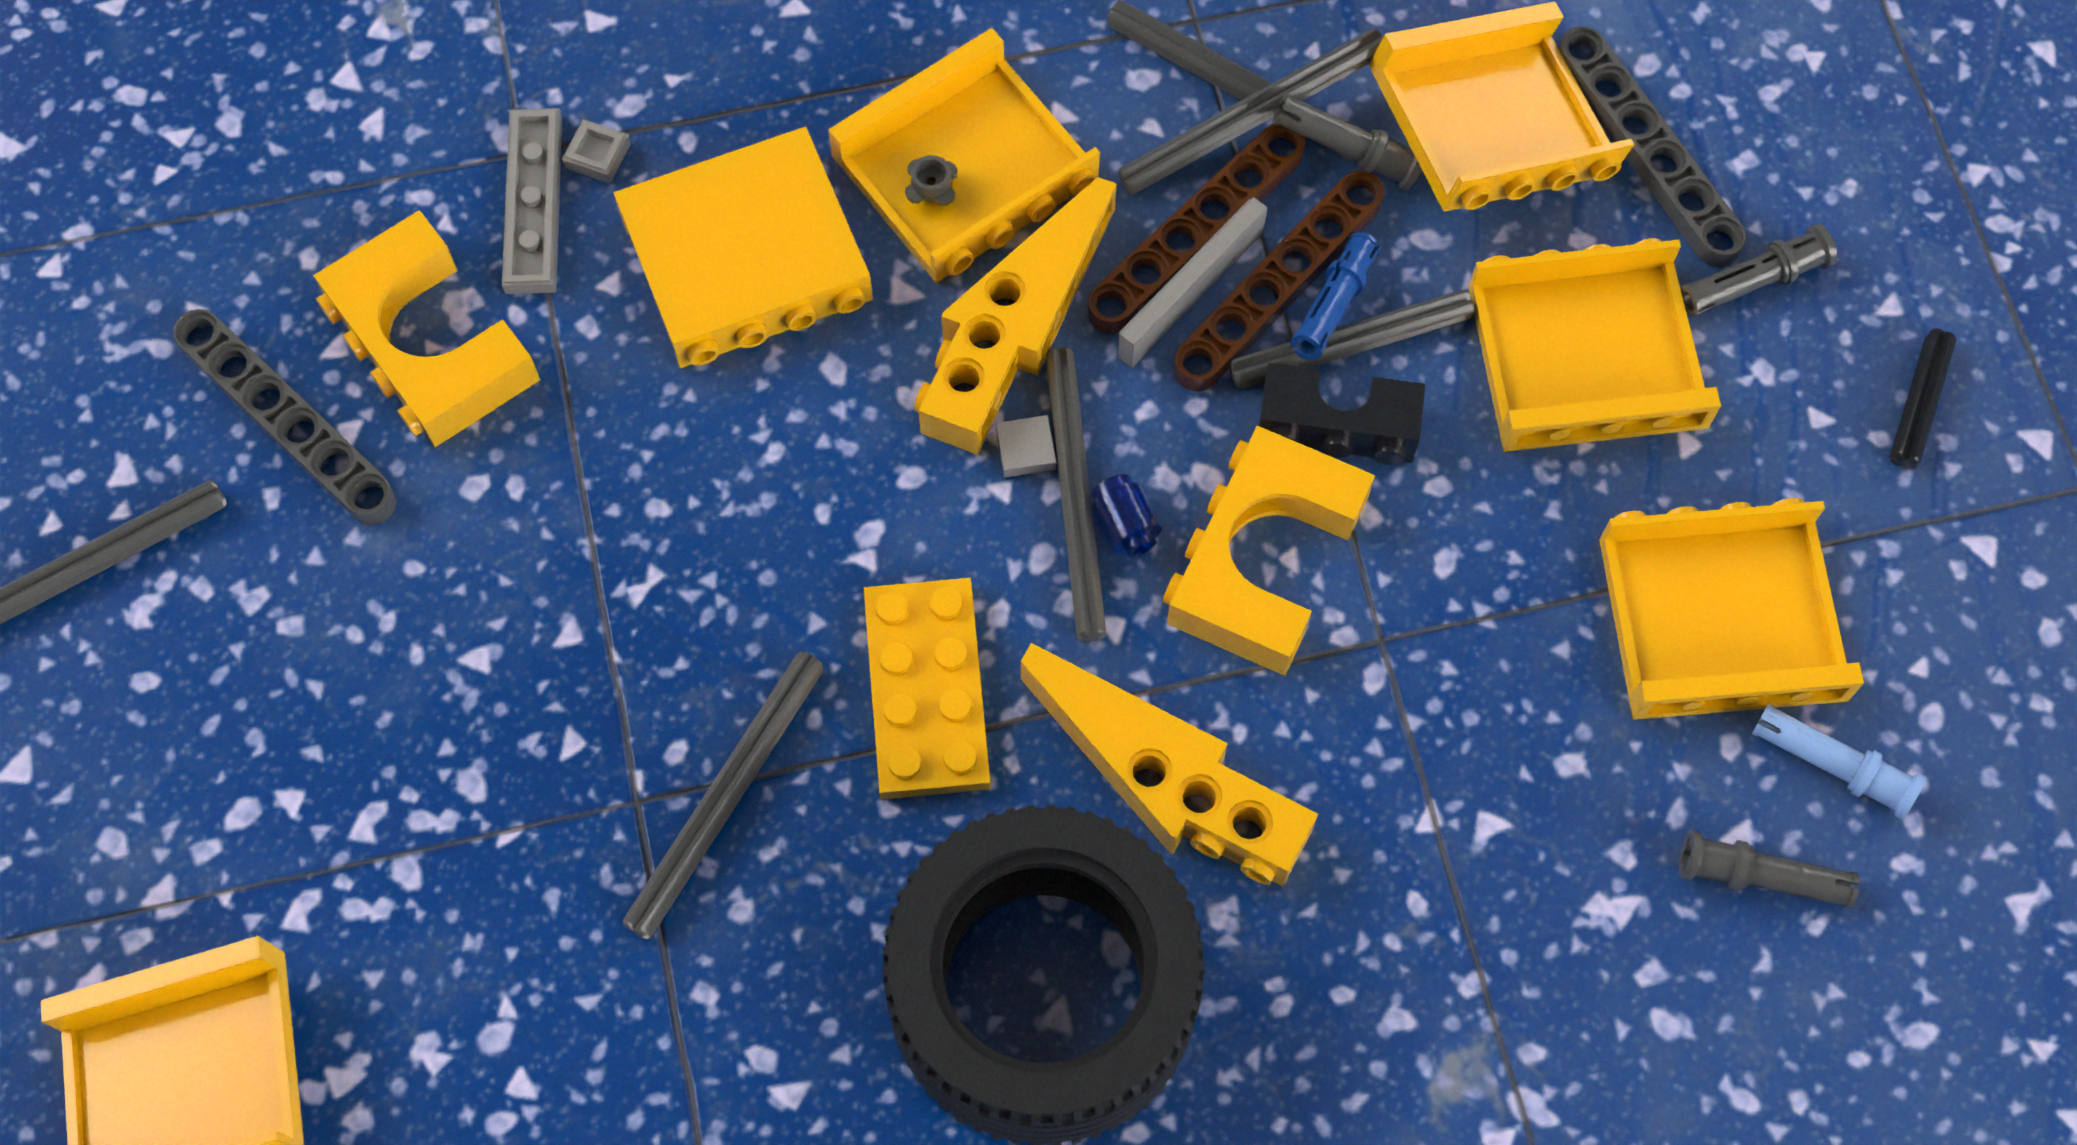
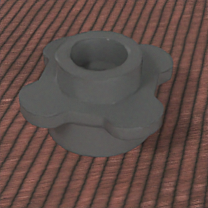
M928 155L915 159L908 165V173L911 176L910 185L905 189V196L908 201L914 204L922 201L937 202L941 206L949 205L954 201L955 191L952 189V180L958 174L955 164L939 156ZM927 181H936V183L929 185Z

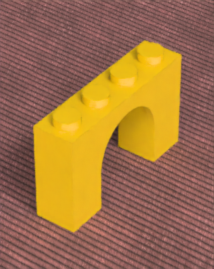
M419 210L313 276L323 293L315 299L333 325L342 320L349 330L342 335L344 340L359 361L367 357L372 361L376 369L371 371L370 375L384 396L388 399L396 394L404 406L397 411L411 433L416 437L424 432L436 448L540 381V377L532 357L503 319L460 347L438 356H414L404 353L390 344L391 328L400 310L412 299L458 271L447 245Z
M1256 426L1249 443L1243 440L1238 442L1228 469L1234 471L1227 486L1220 483L1217 485L1207 508V513L1213 516L1206 530L1197 528L1192 535L1185 553V557L1191 561L1184 575L1174 573L1165 591L1163 602L1169 605L1168 625L1286 676L1307 631L1312 611L1250 583L1236 568L1230 554L1229 544L1235 534L1249 522L1274 515L1298 519L1348 541L1368 500L1375 475L1260 426Z

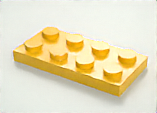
M971 578L864 587L880 799L990 790V773Z

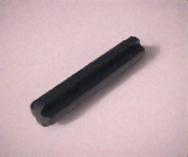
M1940 328L1930 330L1929 335L1925 337L1890 453V461L1894 465L1902 466L1905 469H1915L1922 460L1957 341L1952 332H1944Z

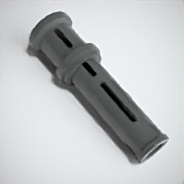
M1288 93L1282 98L1280 104L1283 107L1282 109L1277 108L1273 124L1281 125L1356 159L1357 166L1362 171L1370 173L1374 170L1398 181L1399 188L1408 191L1417 180L1422 169L1412 149L1388 138L1387 131L1373 129L1371 132H1368L1302 102Z
M1819 223L1807 227L1805 234L1786 242L1781 239L1770 242L1765 248L1764 253L1721 270L1704 279L1681 286L1685 309L1689 315L1694 317L1715 306L1729 302L1774 282L1785 285L1793 283L1797 280L1799 274L1819 266L1823 269L1831 267L1837 261L1836 245L1829 231Z
M1689 830L1679 859V876L1681 879L1691 881L1694 877L1723 882L1726 883V887L1729 890L1733 891L1746 889L1750 885L1838 904L1845 908H1852L1859 892L1858 888H1851V884L1858 885L1860 883L1857 872H1845L1754 852L1753 846L1749 845L1746 841L1737 840L1734 844L1703 838L1701 832L1696 830Z

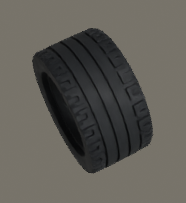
M1025 805V808L1017 810L1014 807L1005 809V813L995 815V813L985 815L986 818L978 822L976 820L969 822L967 828L961 832L956 830L950 833L949 838L944 843L939 842L934 847V852L929 857L924 856L919 861L920 867L916 872L912 871L907 878L908 883L905 889H901L897 895V907H892L890 924L886 928L884 935L886 943L885 947H883V981L888 1012L898 1046L916 1081L924 1087L925 1093L931 1099L934 1098L946 1113L949 1111L954 1114L955 1120L972 1126L973 1130L980 1134L985 1131L991 1134L992 1139L1000 1140L1002 1138L1010 1140L1012 1144L1020 1145L1021 1141L1031 1142L1032 1145H1061V1142L1070 1140L1072 1144H1076L1084 1138L1092 1137L1093 1139L1100 1137L1101 1131L1107 1129L1113 1131L1119 1127L1120 1123L1136 1117L1138 1110L1141 1108L1146 1109L1152 1099L1162 1092L1167 1081L1173 1077L1190 1042L1200 1007L1204 984L1203 976L1205 973V964L1203 962L1204 942L1200 939L1201 927L1194 915L1195 908L1193 902L1187 901L1186 888L1183 884L1178 883L1175 871L1171 866L1167 867L1163 862L1164 857L1160 853H1153L1148 848L1149 843L1143 838L1138 839L1132 835V830L1126 827L1121 829L1115 826L1114 821L1107 817L1102 819L1095 816L1094 812L1086 811L1085 814L1076 812L1073 807L1066 806V809L1055 808V805H1046V808H1034V805ZM1028 896L1063 897L1094 909L1109 920L1121 933L1131 949L1137 964L1140 979V996L1127 1021L1115 1035L1100 1047L1071 1060L1054 1063H1032L1013 1059L992 1050L973 1036L962 1024L951 1006L946 993L949 965L965 933L975 922L992 909L1006 902Z

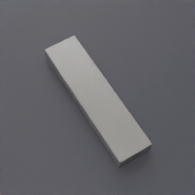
M560 108L509 111L502 288L505 294L556 292L562 115Z
M1254 197L1249 199L1119 332L1118 358L1130 368H1133L1263 234L1267 207Z

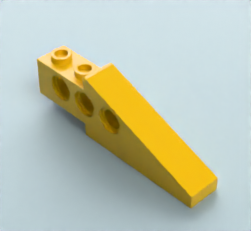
M1097 177L942 313L943 343L935 361V368L938 371L931 384L928 382L923 383L914 404V411L919 413L921 434L973 454H979L1018 369L1038 376L1046 359V353L1050 350L1115 211L1116 183ZM1004 298L1015 301L1012 305L1007 306L998 305L995 302ZM987 340L992 341L996 345L991 348L982 349L974 344ZM961 383H969L975 386L969 392H959L953 389Z
M1033 643L1030 644L1021 659L1022 682L1168 852L1174 854L1184 835L1191 839L1190 844L1200 853L1214 859H1219L1223 855L1240 864L1241 872L1250 879L1264 885H1270L1273 881L1282 887L1284 886L1313 831L1318 813L1222 765L1228 743ZM1142 769H1151L1159 773L1163 781L1155 787H1146L1140 785L1135 780L1134 775ZM1199 794L1209 799L1213 807L1204 813H1196L1189 810L1183 800L1190 795ZM1241 820L1253 821L1259 825L1262 835L1255 839L1242 838L1236 833L1233 825Z

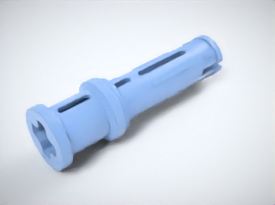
M1768 703L1752 732L1756 737L1759 736L1848 782L1847 789L1851 790V794L1856 797L1864 794L1894 810V816L1900 820H1904L1927 778L1920 773L1911 776L1884 762L1882 754L1875 750L1873 752L1867 750L1863 754L1774 708L1770 703Z

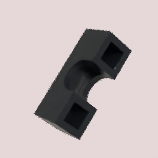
M1268 363L1258 426L1314 450H1320L1323 454L1335 458L1357 455L1372 457L1375 461L1386 465H1396L1402 462L1413 463L1420 441L1425 384L1373 377L1366 403L1356 410L1340 411L1327 405L1320 396L1318 387L1320 370Z

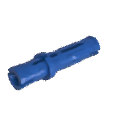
M1365 232L1354 233L1350 237L1341 257L1329 265L1325 273L1326 281L1322 290L1318 293L1304 321L1290 342L1291 346H1296L1293 351L1299 357L1311 361L1321 357L1329 338L1342 319L1350 301L1354 296H1358L1363 291L1367 282L1366 273L1381 249L1380 246H1375L1378 241L1372 235Z

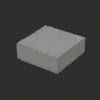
M583 119L562 158L565 169L611 184L631 145L629 135Z
M1048 415L996 423V434L1004 478L1056 470V458Z

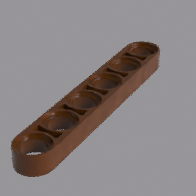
M1273 123L1258 134L1092 290L1088 301V316L1094 328L1102 333H1119L1249 199L1254 197L1262 202L1298 168L1303 158L1305 137ZM1275 139H1286L1292 142L1296 150L1288 156H1278L1271 152L1268 145ZM1253 170L1262 177V182L1256 187L1247 188L1239 185L1235 180V176L1240 171ZM1216 201L1224 204L1228 208L1229 213L1222 219L1213 220L1204 216L1201 212V207L1207 202ZM1183 233L1190 236L1194 240L1195 245L1188 251L1178 252L1171 249L1166 241L1173 234ZM1147 265L1156 268L1161 277L1155 283L1146 285L1137 282L1132 277V272L1139 266ZM1106 298H1116L1122 301L1126 310L1120 316L1111 318L1102 315L1097 310V305Z
M1362 170L1352 171L1345 175L1180 345L1176 351L1174 374L1182 387L1190 391L1199 392L1215 385L1229 370L1231 360L1242 357L1345 249L1350 237L1354 233L1361 232L1377 216L1384 197V186L1377 175L1371 172L1366 173ZM1363 187L1373 194L1374 200L1367 205H1357L1348 199L1346 193L1352 188ZM1332 220L1340 225L1343 232L1336 238H1324L1316 232L1314 226L1320 221ZM1300 253L1309 260L1310 267L1302 272H1293L1283 265L1282 259L1288 254ZM1257 287H1269L1275 291L1278 300L1272 305L1260 306L1253 302L1249 294ZM1224 321H1236L1244 327L1245 334L1237 340H1226L1218 334L1216 328ZM1202 355L1208 358L1212 368L1206 374L1193 375L1184 368L1183 362L1189 356Z

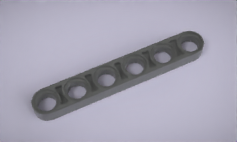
M1577 26L1569 29L1562 37L1558 49L1596 118L1614 142L1632 139L1634 146L1626 156V159L1696 255L1704 263L1713 267H1724L1732 264L1737 259L1746 241V232L1743 225L1603 36L1596 30L1586 26ZM1576 43L1584 44L1592 50L1594 56L1587 60H1579L1569 53L1568 47ZM1602 80L1612 81L1619 86L1621 94L1615 97H1606L1597 91L1595 84ZM1630 117L1639 118L1647 124L1649 131L1641 135L1632 134L1624 128L1622 121ZM1656 155L1670 157L1675 162L1676 170L1669 173L1660 172L1652 166L1650 158ZM1693 193L1703 200L1705 208L1700 211H1689L1680 204L1678 197L1681 194ZM1712 232L1727 234L1733 242V247L1729 250L1713 248L1707 240V235Z
M195 309L180 316L173 328L174 339L194 365L355 520L362 524L375 525L389 519L396 508V494L387 479L215 314L208 310ZM205 325L213 328L212 337L203 345L195 346L187 343L189 333L196 327ZM235 357L247 360L246 368L240 375L228 378L220 374L221 367L227 360ZM274 389L280 392L279 402L274 407L267 410H259L254 407V400L262 391ZM306 421L314 424V432L306 441L295 443L288 440V432L296 423ZM335 454L349 457L348 467L339 475L329 476L322 473V465L328 457ZM377 487L384 491L383 499L378 506L372 509H361L356 506L357 496L364 489Z

